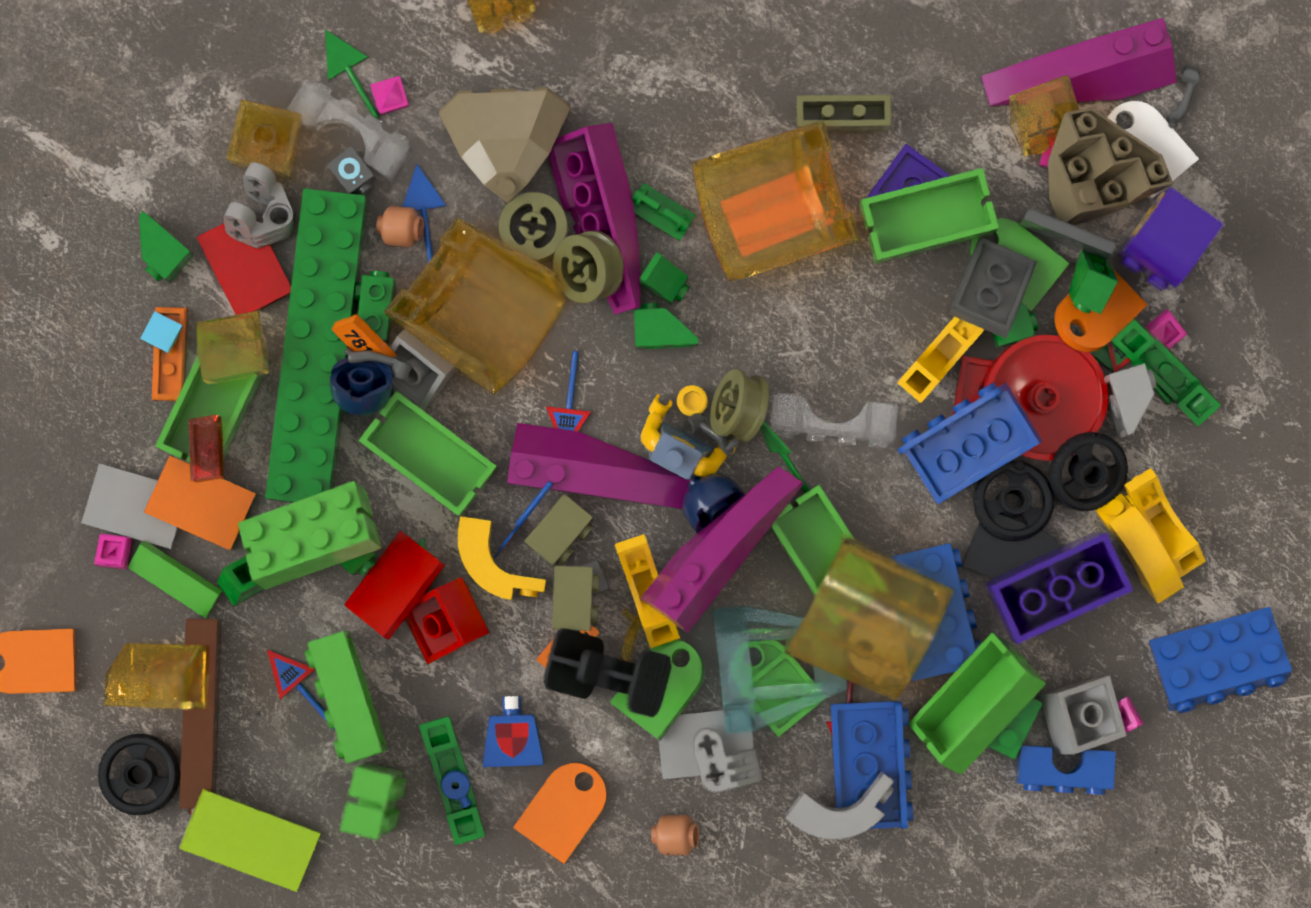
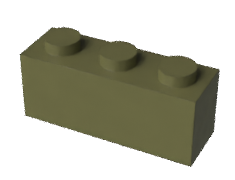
M797 95L795 101L796 133L889 132L891 127V95Z

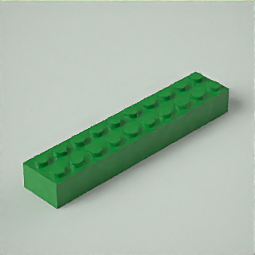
M303 188L265 499L294 503L334 488L343 410L339 408L332 398L330 377L333 366L340 360L348 357L345 355L344 350L349 347L332 331L335 322L352 316L356 311L355 287L360 278L369 200L365 195Z

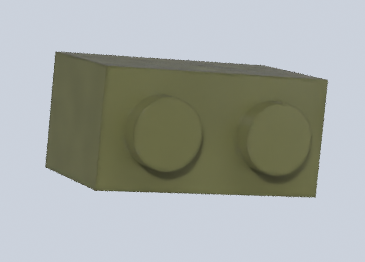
M563 494L524 542L552 566H555L557 562L563 565L574 552L570 547L576 539L579 538L583 541L594 528L590 524L594 518L567 495Z
M555 566L553 630L567 628L576 631H591V625H597L598 606H592L593 593H599V574H593V567Z

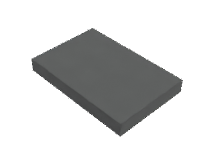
M1032 208L1022 215L1019 222L1020 226H1023L1032 233L1079 252L1083 249L1103 259L1109 258L1116 247L1115 242Z
M979 237L948 314L1006 339L1037 261Z

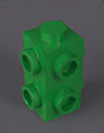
M371 271L370 276L362 275V283H356L355 301H359L358 313H353V315L358 314L385 343H389L396 281L394 278H389L388 272Z

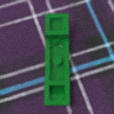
M1135 318L1111 340L1132 362L1135 361L1138 365L1145 364L1147 370L1151 369L1156 383L1176 401L1177 406L1197 426H1200L1222 406L1196 375Z
M450 716L419 724L446 810V817L454 844L459 845L485 837L471 781L470 790L467 794L471 805L466 808L461 807L459 800L446 797L441 790V780L449 771L460 770L469 777ZM453 782L452 786L458 788L459 783Z

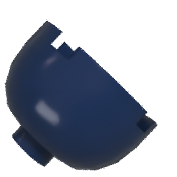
M347 357L336 363L331 370L330 390L332 398L339 408L348 414L356 416L374 414L387 404L392 394V370L387 364L374 361L350 363Z
M710 474L704 477L698 476L687 486L688 490L684 495L682 504L683 514L694 531L699 533L741 498L744 492L727 476L721 474Z

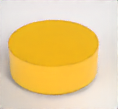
M686 386L677 396L678 409L685 416L690 417L695 413L702 414L707 408V394L698 386Z

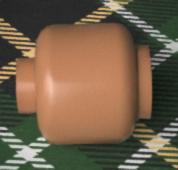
M389 206L383 215L378 216L376 232L381 234L383 242L388 246L411 248L415 245L416 241H421L424 219L422 216H419L418 211L414 208Z
M665 814L660 817L657 825L652 826L651 841L652 844H657L659 852L663 855L687 856L692 852L693 848L698 846L699 827L697 823H693L692 818L688 815Z

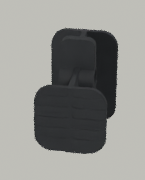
M561 628L557 631L550 654L548 655V662L544 673L543 684L546 689L586 699L593 692L594 686L627 694V705L631 712L655 717L662 706L671 672V659L668 655L645 650L639 656L637 664L603 655L604 645L600 638L567 628Z

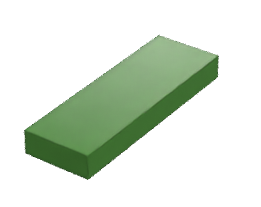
M145 540L140 543L127 567L204 618L211 613L222 593L221 589Z

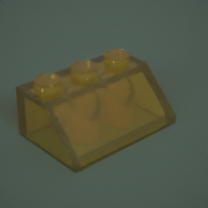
M126 643L105 674L104 706L204 709L206 645Z

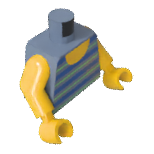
M657 394L649 406L650 414L640 436L642 444L648 449L649 459L687 480L698 476L704 477L715 474L726 460L727 455L724 454L719 445H717V448H713L664 422L662 418L665 417L672 406V401L669 400L666 406L662 405L658 400L660 394Z

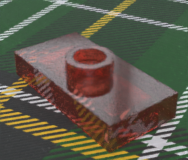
M216 414L188 419L191 481L203 482L224 478L222 417Z

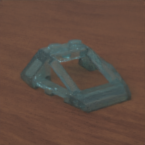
M746 606L712 609L726 734L758 731L782 718L784 719L804 708L847 690L841 629L839 626ZM746 621L788 627L747 629ZM810 638L815 683L753 687L748 642ZM805 696L756 713L755 710L756 699Z

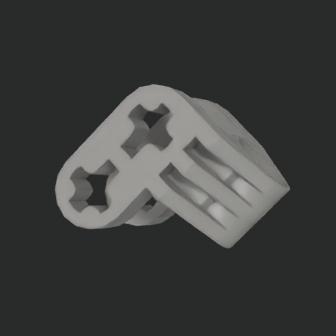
M250 163L243 177L244 188L250 198L267 205L262 216L263 223L257 222L256 215L250 208L236 202L230 203L223 220L225 231L230 237L259 249L288 238L294 232L295 226L292 208L282 184L276 182L274 172L262 164ZM278 217H283L287 219V221L283 224H275L272 222L274 219Z
M702 729L695 734L693 747L700 778L706 789L712 792H720L763 780L756 749L725 754L722 740L714 730ZM708 735L711 740H716V744L711 746L713 753L711 755H707L704 747H699V743L703 742V736ZM715 763L718 771H723V774L718 777L719 781L714 783L711 778H706V775L711 772L709 764Z

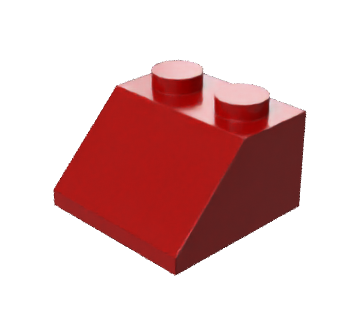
M462 577L423 595L405 618L427 665L490 633Z

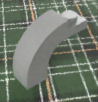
M881 771L857 802L843 808L825 806L803 790L784 816L800 830L819 838L844 839L853 837L873 827L885 815L882 810L876 807V804L878 802L883 804L894 791L891 787L894 781Z

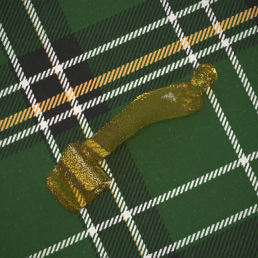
M625 608L621 613L632 624L627 630L620 659L630 662L632 648L641 620L639 616L635 618Z

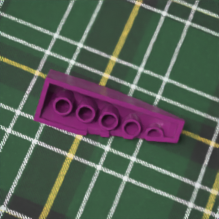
M1164 18L1067 46L981 76L990 107L1036 103L1059 104L1060 102L1118 101L1177 83L1173 47Z
M613 123L586 126L556 138L548 157L561 204L565 211H570L574 219L575 225L572 227L575 233L581 234L593 230L603 232L616 243L621 252L624 265L623 279L618 290L611 296L606 297L614 315L640 307L641 274L635 212Z
M517 423L507 483L514 486L542 489L548 481H552L553 486L549 491L683 509L684 495L688 490V484L693 479H684L650 460L578 431Z
M778 466L679 548L640 599L686 633H689L796 495L803 483Z

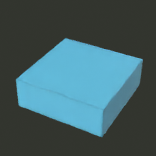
M154 311L140 339L170 354L184 326Z

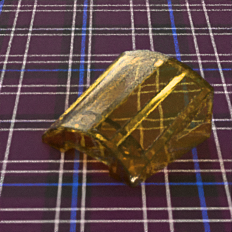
M824 120L692 162L696 192L705 226L715 253L729 281L751 277L861 240L852 210L846 211L828 152L833 149Z
M457 217L440 238L441 247L409 289L402 288L384 313L492 395H496L522 370L537 351L556 321L566 298L557 273Z
M841 532L839 536L841 545L794 637L792 640H785L784 651L790 656L897 701L925 656L944 617L954 589Z

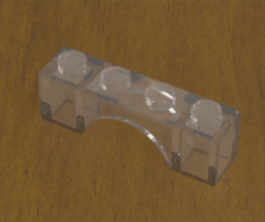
M305 80L286 109L287 114L313 132H317L331 124H344L354 128L364 139V163L370 169L393 182L412 153L410 146L407 145L409 140L396 131L389 134L383 130V123L372 115L368 114L365 118L355 112L358 107L344 97L338 101L330 95L332 90L316 80L312 84Z
M773 393L770 428L780 439L794 440V434L807 435L806 441L824 443L825 438L828 437L838 438V444L856 445L857 440L869 441V447L887 448L888 443L893 444L895 442L898 404L867 401L862 411L852 420L843 423H830L820 419L811 411L805 395Z

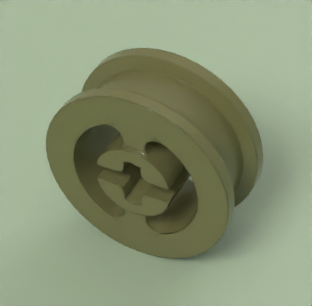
M526 192L514 197L504 207L499 219V233L502 242L514 257L527 263H542L554 258L558 244L569 235V223L564 210L555 199L540 192ZM533 208L531 212L526 213L521 218V222L525 225H533L534 221H537L541 228L549 229L548 223L542 214L545 211H549L555 217L556 232L547 245L536 248L537 243L547 238L545 231L536 230L534 235H531L528 228L519 226V230L526 242L520 245L514 240L512 225L516 216L524 209Z
M593 230L564 238L558 244L553 258V271L556 282L562 292L575 302L588 303L596 299L609 297L621 285L624 274L621 252L616 243L603 232Z
M738 369L730 370L722 378L715 391L710 411V424L714 434L721 437L731 434L734 439L742 443L750 441L757 434L764 421L769 402V387L766 379L758 375L748 378L742 370Z

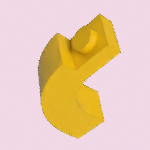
M954 317L897 383L922 403L984 329Z
M1151 468L1137 475L1124 485L1128 493L1126 496L1128 502L1132 507L1135 506L1155 532L1175 565L1180 578L1206 562L1199 543L1188 532L1173 511L1164 494L1158 476Z
M1121 493L1114 500L1112 499L1107 503V505H1103L1102 508L1099 507L1097 510L1095 509L1098 518L1116 538L1129 557L1141 584L1157 604L1184 588L1179 573L1159 538L1135 506L1132 507Z
M460 516L458 527L460 557L465 569L479 586L495 596L512 601L515 588L520 589L519 595L538 598V592H546L547 580L512 575L498 567L490 551L492 521Z
M645 534L616 543L615 547L650 649L680 639L676 625L640 599L658 576Z

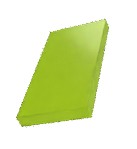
M203 788L179 848L297 892L321 833Z

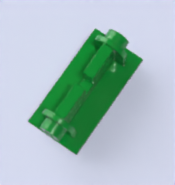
M645 183L642 184L640 189H637L632 197L636 215L678 241L682 239L696 216Z

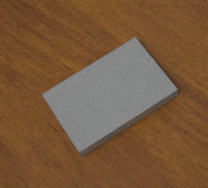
M99 463L81 522L82 524L141 541L145 540L148 543L173 549L179 529L144 513L158 480Z
M750 707L680 714L662 740L659 741L662 780L700 776L693 739L695 734L702 729H712L719 734L725 754L754 749ZM708 735L703 736V742L699 743V747H704L707 755L713 754L711 746L716 744V740H711ZM715 763L709 764L711 772L707 775L723 774V771L717 770Z

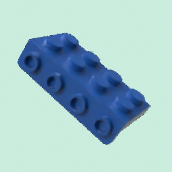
M994 382L977 392L981 398L972 403L968 398L952 408L955 413L950 417L945 418L941 414L927 423L930 428L920 434L917 429L902 438L904 445L897 449L900 454L905 452L937 505L1043 441L1006 382L996 387Z
M951 543L884 558L883 561L911 680L916 681L957 671L981 645L980 640L974 641L971 631L972 628H977L973 609L966 610L964 598L970 597L966 579L959 580L957 567H962L959 549H952Z
M1270 607L1149 640V646L1168 700L1167 706L1169 711L1177 710L1178 713H1186L1194 710L1197 704L1207 702L1208 705L1218 704L1225 701L1226 696L1236 693L1239 697L1256 692V688L1268 685V688H1276L1284 685L1292 672Z
M900 700L830 704L836 808L847 807L857 802L880 772L883 771L894 781L891 785L894 791L885 803L878 802L876 804V807L882 810L885 815L870 829L897 827L907 829L908 821H913L912 802H907L906 790L912 788L911 771H905L904 758H910L909 739H903V726H908L907 707L902 708Z

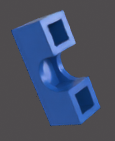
M1022 745L1017 754L1016 783L1023 784V790L1042 791V785L1055 786V792L1074 793V787L1086 788V794L1105 795V789L1114 790L1116 751L1095 749L1080 752L1079 763L1076 768L1067 773H1061L1055 768L1052 761V747Z

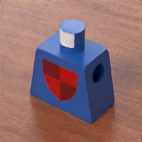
M503 696V715L489 717L483 767L544 765V756L535 714H522L521 696Z

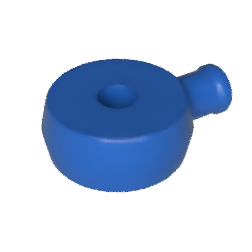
M460 770L447 772L441 780L443 794L450 799L459 800L462 808L471 805V801L467 797L470 790L469 777ZM453 782H458V783H459V787H458V788H454V787L452 786V783H453Z

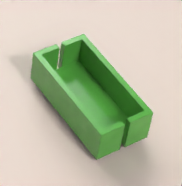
M983 168L861 199L859 208L866 232L872 230L868 236V241L875 265L996 233L999 226L992 201L986 202L983 207L981 203L990 196Z
M208 333L155 447L217 475L270 362L265 358L241 347L238 348L236 345Z
M396 391L380 411V414L387 419L383 424L375 418L358 441L459 517L463 516L478 496L473 491L476 487L483 490L498 470V467Z
M352 481L238 522L244 549L250 552L246 554L252 581L266 590L382 549L376 524L370 519L373 517L367 491L358 483Z
M818 485L794 501L797 506L795 509H793L791 504H788L770 529L832 625H836L859 610L855 603L859 602L863 607L888 590L821 486Z
M341 631L308 642L309 650L305 651L306 659L310 669H316L319 680L314 681L319 698H325L329 709L324 711L329 729L335 728L338 740L334 741L338 758H344L346 764L387 751L388 747L351 632Z
M992 632L908 724L922 742L927 744L926 747L941 765L962 775L1047 683L1027 663L1028 661L1012 643Z
M369 762L356 766L348 796L359 799L357 804L346 803L340 831L378 840L396 828L400 816V810L395 809L396 802L401 797H404L408 779L403 778L404 771Z

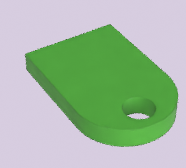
M998 218L999 229L994 233L997 237V244L1037 261L1021 303L1027 306L1029 313H1031L1070 263L1023 226H1020L1019 223L1010 219ZM979 238L971 239L969 248L970 258Z
M770 638L749 640L739 647L733 657L731 674L735 685L777 737L781 736L827 698L790 652L776 640ZM754 647L761 652L762 659L758 665L749 666L745 663L743 655L748 648Z
M674 640L650 649L651 651L668 655L671 659V672L667 683V690L664 694L662 706L655 717L631 712L627 705V694L617 692L610 701L613 706L659 741L662 740L698 692L704 680L705 669L701 656L692 646L680 640ZM680 651H687L690 655V660L684 667H677L674 662L676 654Z

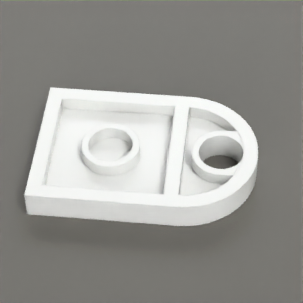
M1140 101L1125 102L1117 106L1107 117L1116 123L1118 114L1126 113L1130 115L1133 121L1132 126L1124 130L1163 155L1172 181L1199 160L1176 131L1168 126L1169 123L1164 117L1147 103ZM1159 191V192H1157V193H1155V194H1153V195H1151V196H1148V199L1151 200L1152 198H1154V197H1155L1158 193H1160L1161 191Z

